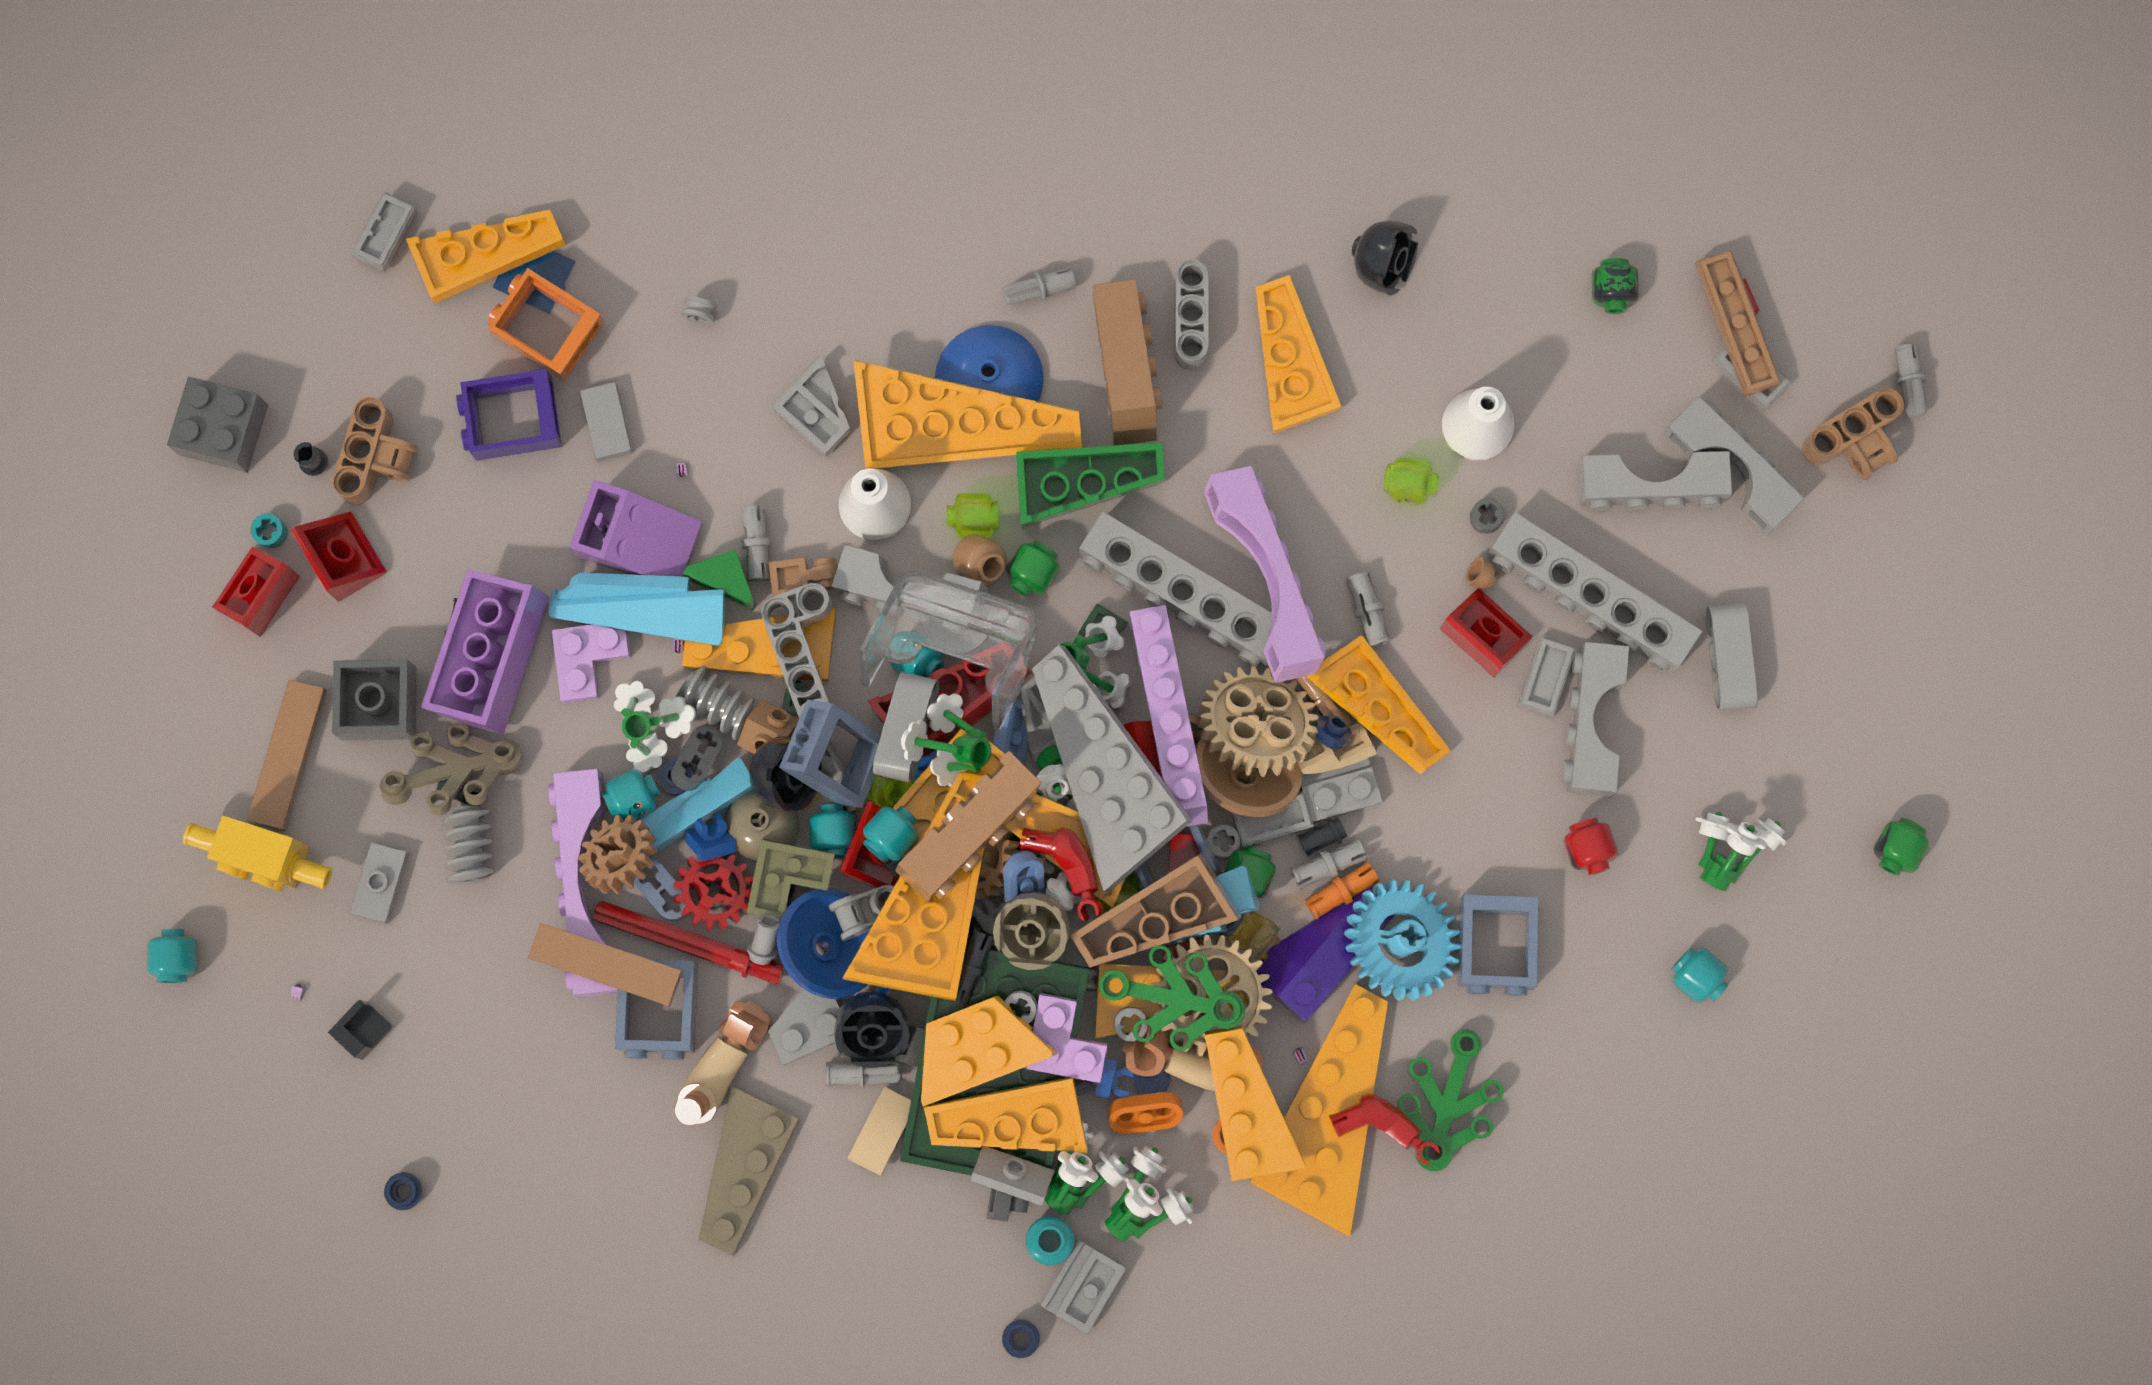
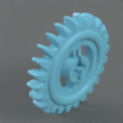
M1392 879L1387 882L1386 887L1382 883L1376 884L1373 887V893L1369 890L1362 893V901L1353 903V909L1356 914L1347 916V921L1354 928L1347 929L1344 932L1347 938L1353 940V943L1347 945L1346 950L1355 953L1356 956L1350 963L1352 966L1361 965L1362 968L1358 976L1359 978L1369 976V987L1371 989L1381 985V994L1384 997L1390 995L1393 990L1396 1000L1400 1001L1407 995L1410 1000L1415 1001L1420 997V994L1424 997L1431 996L1433 994L1432 988L1438 990L1444 987L1445 984L1441 978L1449 979L1454 975L1446 966H1454L1460 962L1458 958L1451 956L1449 953L1460 950L1461 944L1450 942V938L1457 936L1461 931L1459 929H1448L1447 925L1456 916L1443 917L1441 915L1448 903L1443 902L1434 906L1433 901L1437 895L1436 891L1422 897L1424 884L1415 886L1410 892V880L1403 881L1398 888L1397 881ZM1390 915H1403L1411 918L1387 929V931L1379 930L1380 925ZM1379 945H1382L1385 951L1396 959H1403L1417 951H1423L1424 953L1419 962L1414 966L1402 967L1389 961L1384 956Z

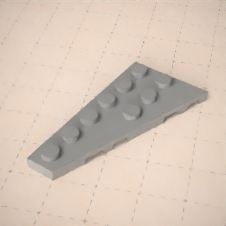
M1058 645L1032 668L1103 891H1111L1190 824L1192 819L1068 649L1063 645Z

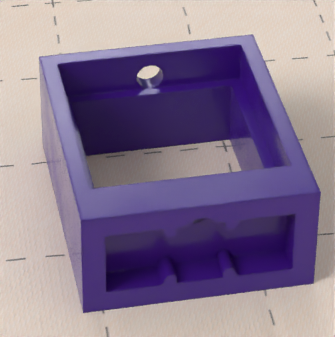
M547 369L460 382L462 394L456 395L459 415L465 416L466 429L461 430L462 444L464 450L469 451L476 461L562 447L553 378ZM535 390L541 436L483 445L477 399Z

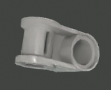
M883 885L861 894L856 893L844 897L829 905L830 911L835 912L843 931L840 935L842 941L870 931L881 911L878 899L885 903L895 886Z

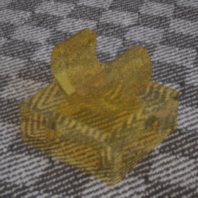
M1252 911L1244 918L1229 940L1232 943L1238 940V949L1243 951L1251 949V955L1267 960L1269 956L1264 951L1271 942L1277 945L1280 943V938L1277 935L1280 928L1272 920Z

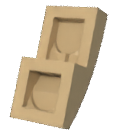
M1359 722L1350 726L1352 738L1349 743L1343 745L1340 749L1328 748L1316 737L1310 753L1307 752L1304 762H1298L1303 774H1315L1340 769L1378 754L1367 729Z
M884 1086L848 1156V1160L881 1176L906 1128L911 1100Z

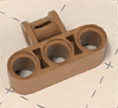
M1883 388L1819 425L1803 443L1802 451L1805 458L1813 464L1822 465L1843 453L1854 471L1863 480L1869 479L1872 472L1887 463L1890 465L1894 464L1898 460L1897 453L1883 429L1888 427L1902 413L1904 409L1902 396L1894 389ZM1882 401L1887 403L1891 409V415L1881 414L1877 410L1876 402ZM1845 420L1856 421L1860 426V433L1850 432L1845 425ZM1815 438L1825 439L1830 445V451H1820L1815 445Z
M366 397L356 403L333 475L332 485L334 490L345 502L351 505H361L370 499L377 476L407 483L410 478L407 472L412 455L418 451V446L389 437L393 425L392 415L383 403L374 397ZM371 411H381L377 422L366 424V417ZM369 444V454L364 458H356L357 448L361 445ZM354 478L360 479V486L355 492H345V486L348 481Z

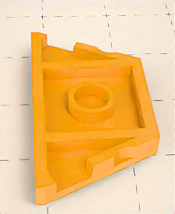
M999 996L982 1001L926 1024L921 1103L923 1106L929 1105L1056 1055V1050L1050 1044L1046 1045L1032 1031V1027L1023 1018L1014 1015L1011 1007Z

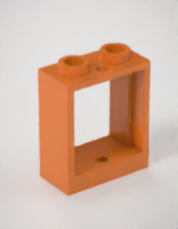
M527 268L523 275L518 274L512 280L508 288V293L510 294L503 305L497 304L488 317L490 324L487 328L492 336L565 381L603 325V318L600 313ZM534 289L580 317L553 360L506 331Z

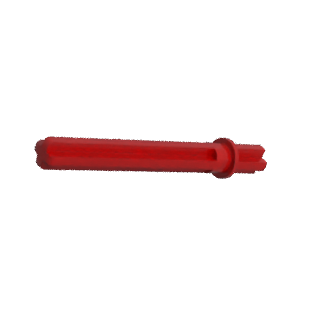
M599 901L594 909L593 920L595 922L741 972L743 978L749 975L775 985H779V982L782 980L785 969L782 963L771 960L766 965L756 964L750 960L749 954L745 950L605 901Z

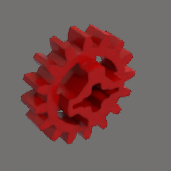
M731 854L727 860L722 859L721 856L704 862L701 860L698 862L691 856L687 859L690 869L679 868L677 874L683 881L674 882L673 889L681 891V894L676 896L673 901L674 904H684L685 907L680 913L681 917L689 914L694 916L692 926L695 927L701 920L705 922L706 931H710L714 923H718L720 929L725 930L727 928V919H730L735 924L741 920L737 912L738 910L747 913L748 904L744 902V899L748 900L750 898L751 890L746 889V886L753 882V877H743L742 873L747 865L744 863L736 867L733 864L736 855ZM706 867H718L717 872L704 874L701 871L698 872ZM730 874L736 881L738 894L731 889L728 879ZM716 883L720 886L718 889L720 894H716L714 898L707 895L708 887ZM689 886H691L690 889L696 891L699 901L697 907L691 900ZM719 906L726 909L729 908V910L719 914L708 913L710 909Z

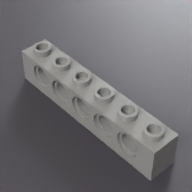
M1101 512L1079 547L1080 556L1084 558L1082 560L1083 564L1095 572L1101 573L1102 570H1105L1115 576L1113 581L1127 591L1132 592L1135 588L1146 595L1144 600L1153 607L1166 605V608L1177 614L1176 619L1180 623L1191 629H1195L1198 626L1209 633L1207 638L1222 648L1230 645L1240 651L1238 656L1246 663L1255 667L1259 663L1265 667L1268 666L1263 649L1270 632L1272 613L1105 512ZM1118 547L1125 548L1131 556L1123 563L1115 562L1110 557L1113 549ZM1147 566H1155L1161 571L1162 575L1158 580L1150 582L1142 577L1141 572ZM1178 585H1187L1191 588L1193 595L1188 600L1182 601L1174 597L1172 590ZM1215 603L1223 608L1224 615L1219 619H1210L1205 615L1203 609L1208 604ZM1241 622H1248L1253 625L1256 633L1250 638H1242L1237 635L1235 627Z
M1514 512L1488 553V556L1493 559L1492 564L1499 570L1508 574L1513 571L1524 578L1523 584L1537 593L1544 591L1554 597V603L1559 608L1568 613L1576 611L1586 618L1585 623L1589 627L1600 633H1604V631L1609 632L1617 638L1616 643L1618 645L1629 646V652L1635 653L1636 650L1649 658L1647 662L1660 672L1666 673L1668 670L1674 673L1702 633V630L1516 512ZM1524 549L1536 551L1539 556V562L1536 564L1526 563L1521 557V551ZM1556 568L1566 570L1570 576V582L1566 584L1556 582L1552 576V570ZM1586 588L1596 589L1600 593L1601 602L1597 604L1589 603L1584 598L1583 590ZM1615 609H1627L1632 615V622L1628 624L1619 622L1615 617ZM1650 627L1659 629L1663 635V642L1659 644L1650 642L1646 636V629Z

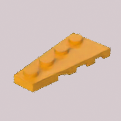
M1362 635L1323 660L1316 674L1306 676L1419 774H1422L1451 752L1443 739Z

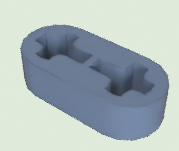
M650 859L654 866L649 867V869L654 870L657 867L659 871L655 877L662 885L656 889L650 882L642 884V879L637 877L633 880L635 886L665 919L679 921L685 918L680 915L685 907L683 903L679 904L681 910L677 913L672 909L668 912L665 911L664 908L667 907L668 903L661 894L667 890L675 898L681 894V891L673 889V884L676 880L657 860Z

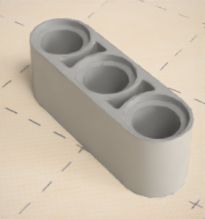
M1190 259L1182 262L1176 272L1175 357L1178 364L1184 369L1195 370L1204 365L1208 354L1209 274L1204 263L1199 260ZM1187 274H1196L1202 281L1196 286H1188L1182 279ZM1193 308L1198 310L1202 316L1196 321H1188L1183 317L1182 313L1187 309ZM1193 343L1198 345L1202 351L1197 356H1187L1182 351V348L1186 344Z
M1746 603L1708 605L1706 608V628L1717 710L1754 708L1757 705V684Z
M906 672L900 673L876 750L873 774L908 783L912 782L919 761H908L904 758L905 750L902 749L901 738L904 731L908 729L909 724L918 720L925 721L927 727L925 734L927 735L931 720L927 717L926 713L928 707L937 700L938 680Z

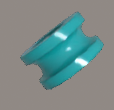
M266 513L257 516L253 520L251 535L261 546L275 548L285 541L287 527L280 518ZM270 522L272 526L277 527V531L272 532L271 539L268 540L266 536L261 535V531L265 530L267 527L266 523Z

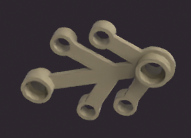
M463 723L452 724L447 729L449 744L454 748L465 747L480 755L467 758L434 744L431 735L428 733H418L411 739L413 754L419 758L427 757L444 765L408 775L398 771L388 772L380 782L381 794L384 801L388 804L399 805L410 798L412 789L447 780L441 790L432 791L427 797L430 812L434 815H444L451 809L452 800L473 772L485 769L478 780L467 782L463 789L465 799L469 804L480 805L486 801L488 797L487 792L499 775H508L518 769L523 757L522 750L516 742L511 740H499L491 743L469 733L468 727ZM459 733L464 734L462 737L459 738L454 737L456 734ZM422 743H427V744H428L427 746L422 747V748L417 747L418 745H420V744H422ZM475 790H480V791H481V792H480L479 794H477V795H471V794H470L472 791H475ZM438 800L445 801L440 805H434V803Z

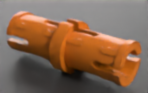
M1365 862L1364 865L1342 878L1338 876L1333 878L1331 885L1304 899L1309 911L1313 912L1312 916L1318 920L1322 915L1342 903L1348 905L1353 902L1352 897L1375 883H1379L1380 880L1374 869L1371 870L1372 866L1370 863Z

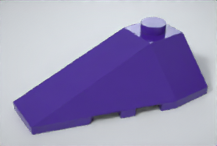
M1372 886L1352 898L1353 902L1348 905L1345 903L1339 905L1321 916L1318 920L1311 922L1273 945L1261 958L1263 963L1256 972L1258 975L1269 974V978L1261 983L1262 988L1271 989L1272 993L1270 995L1303 1023L1311 1017L1353 967L1350 961L1356 955L1346 950V946L1353 943V940L1347 938L1344 932L1354 927L1348 923L1347 916L1356 914L1353 909V903L1362 901L1363 892L1369 890L1373 893ZM1395 915L1386 917L1379 930H1384Z

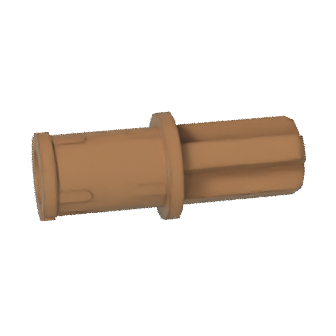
M1306 676L1295 678L1303 690L1308 692V697L1315 704L1322 717L1335 715L1343 718L1349 726L1352 724L1344 709Z

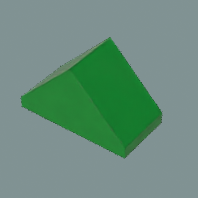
M735 549L687 566L683 572L685 577H689L690 582L707 590H724L725 598L753 610L756 605L741 560Z

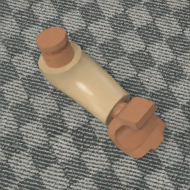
M752 1001L748 1003L734 1002L718 1029L719 1033L725 1036L726 1039L720 1036L716 1037L692 1069L683 1085L682 1091L679 1093L675 1112L677 1118L682 1123L687 1125L705 1123L716 1114L732 1080L749 1054L742 1047L755 1051L771 1026L772 1019L763 1012V1007Z
M1148 1026L1147 1036L1142 1038H1148L1151 1035L1152 1029L1150 1026ZM1160 1030L1155 1038L1149 1042L1124 1040L1122 1052L1126 1057V1068L1130 1072L1146 1077L1158 1075L1163 1069V1071L1187 1083L1215 1092L1208 1051H1205L1203 1056H1197V1048L1191 1047L1187 1052L1177 1050L1172 1047L1171 1043L1168 1045L1169 1036L1167 1032H1161ZM1176 1041L1177 1045L1183 1047V1043ZM1251 1044L1259 1064L1263 1068V1055L1256 1046Z

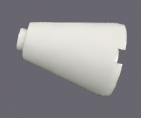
M1480 387L1458 394L1449 402L1442 418V434L1447 445L1453 451L1455 450L1471 461L1488 460L1499 455L1510 443L1514 433L1513 413L1502 393L1493 387Z
M868 468L856 473L844 485L839 497V512L844 525L854 535L870 541L887 539L895 536L904 528L911 513V498L906 485L898 476L886 470Z

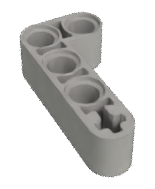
M816 583L806 584L766 600L761 611L763 622L799 718L807 699L830 703L803 630L804 627L826 619L832 610V600L823 586ZM817 594L824 597V603L820 609L811 611L805 608V601L809 596ZM779 607L787 608L789 616L785 622L776 624L770 620L773 610ZM791 641H797L802 645L801 652L794 658H788L783 655L784 646ZM803 675L812 676L815 681L814 686L808 692H799L795 688L796 681Z

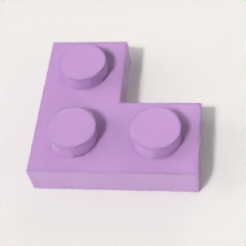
M592 624L552 630L559 694L562 704L599 699L595 663L631 658L627 630Z
M1040 993L1033 1032L1046 1045L1050 1044L1054 1047L1057 1054L1026 1066V1069L1100 1083L1108 1044L1071 1037L1077 1005L1076 999Z

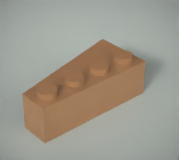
M1136 279L1094 284V308L1100 348H1102L1104 379L1107 380L1106 389L1109 414L1112 416L1114 445L1157 440L1156 409L1162 408L1160 387H1153L1151 377H1157L1155 355H1148L1146 348L1147 345H1152L1150 324L1142 323L1141 314H1147L1145 293H1138Z
M1010 751L999 760L1000 764L997 771L992 775L985 774L968 794L969 798L965 802L963 800L958 802L942 819L941 822L943 824L939 828L935 826L898 863L895 871L927 903L935 895L941 900L956 885L952 878L961 869L968 873L983 858L979 852L988 843L993 847L997 845L1009 832L1005 826L1014 817L1019 821L1022 820L1035 806L1031 800L1034 798L1042 782Z
M1200 853L1077 930L1070 937L1089 967H1093L1237 921L1242 916L1203 853Z

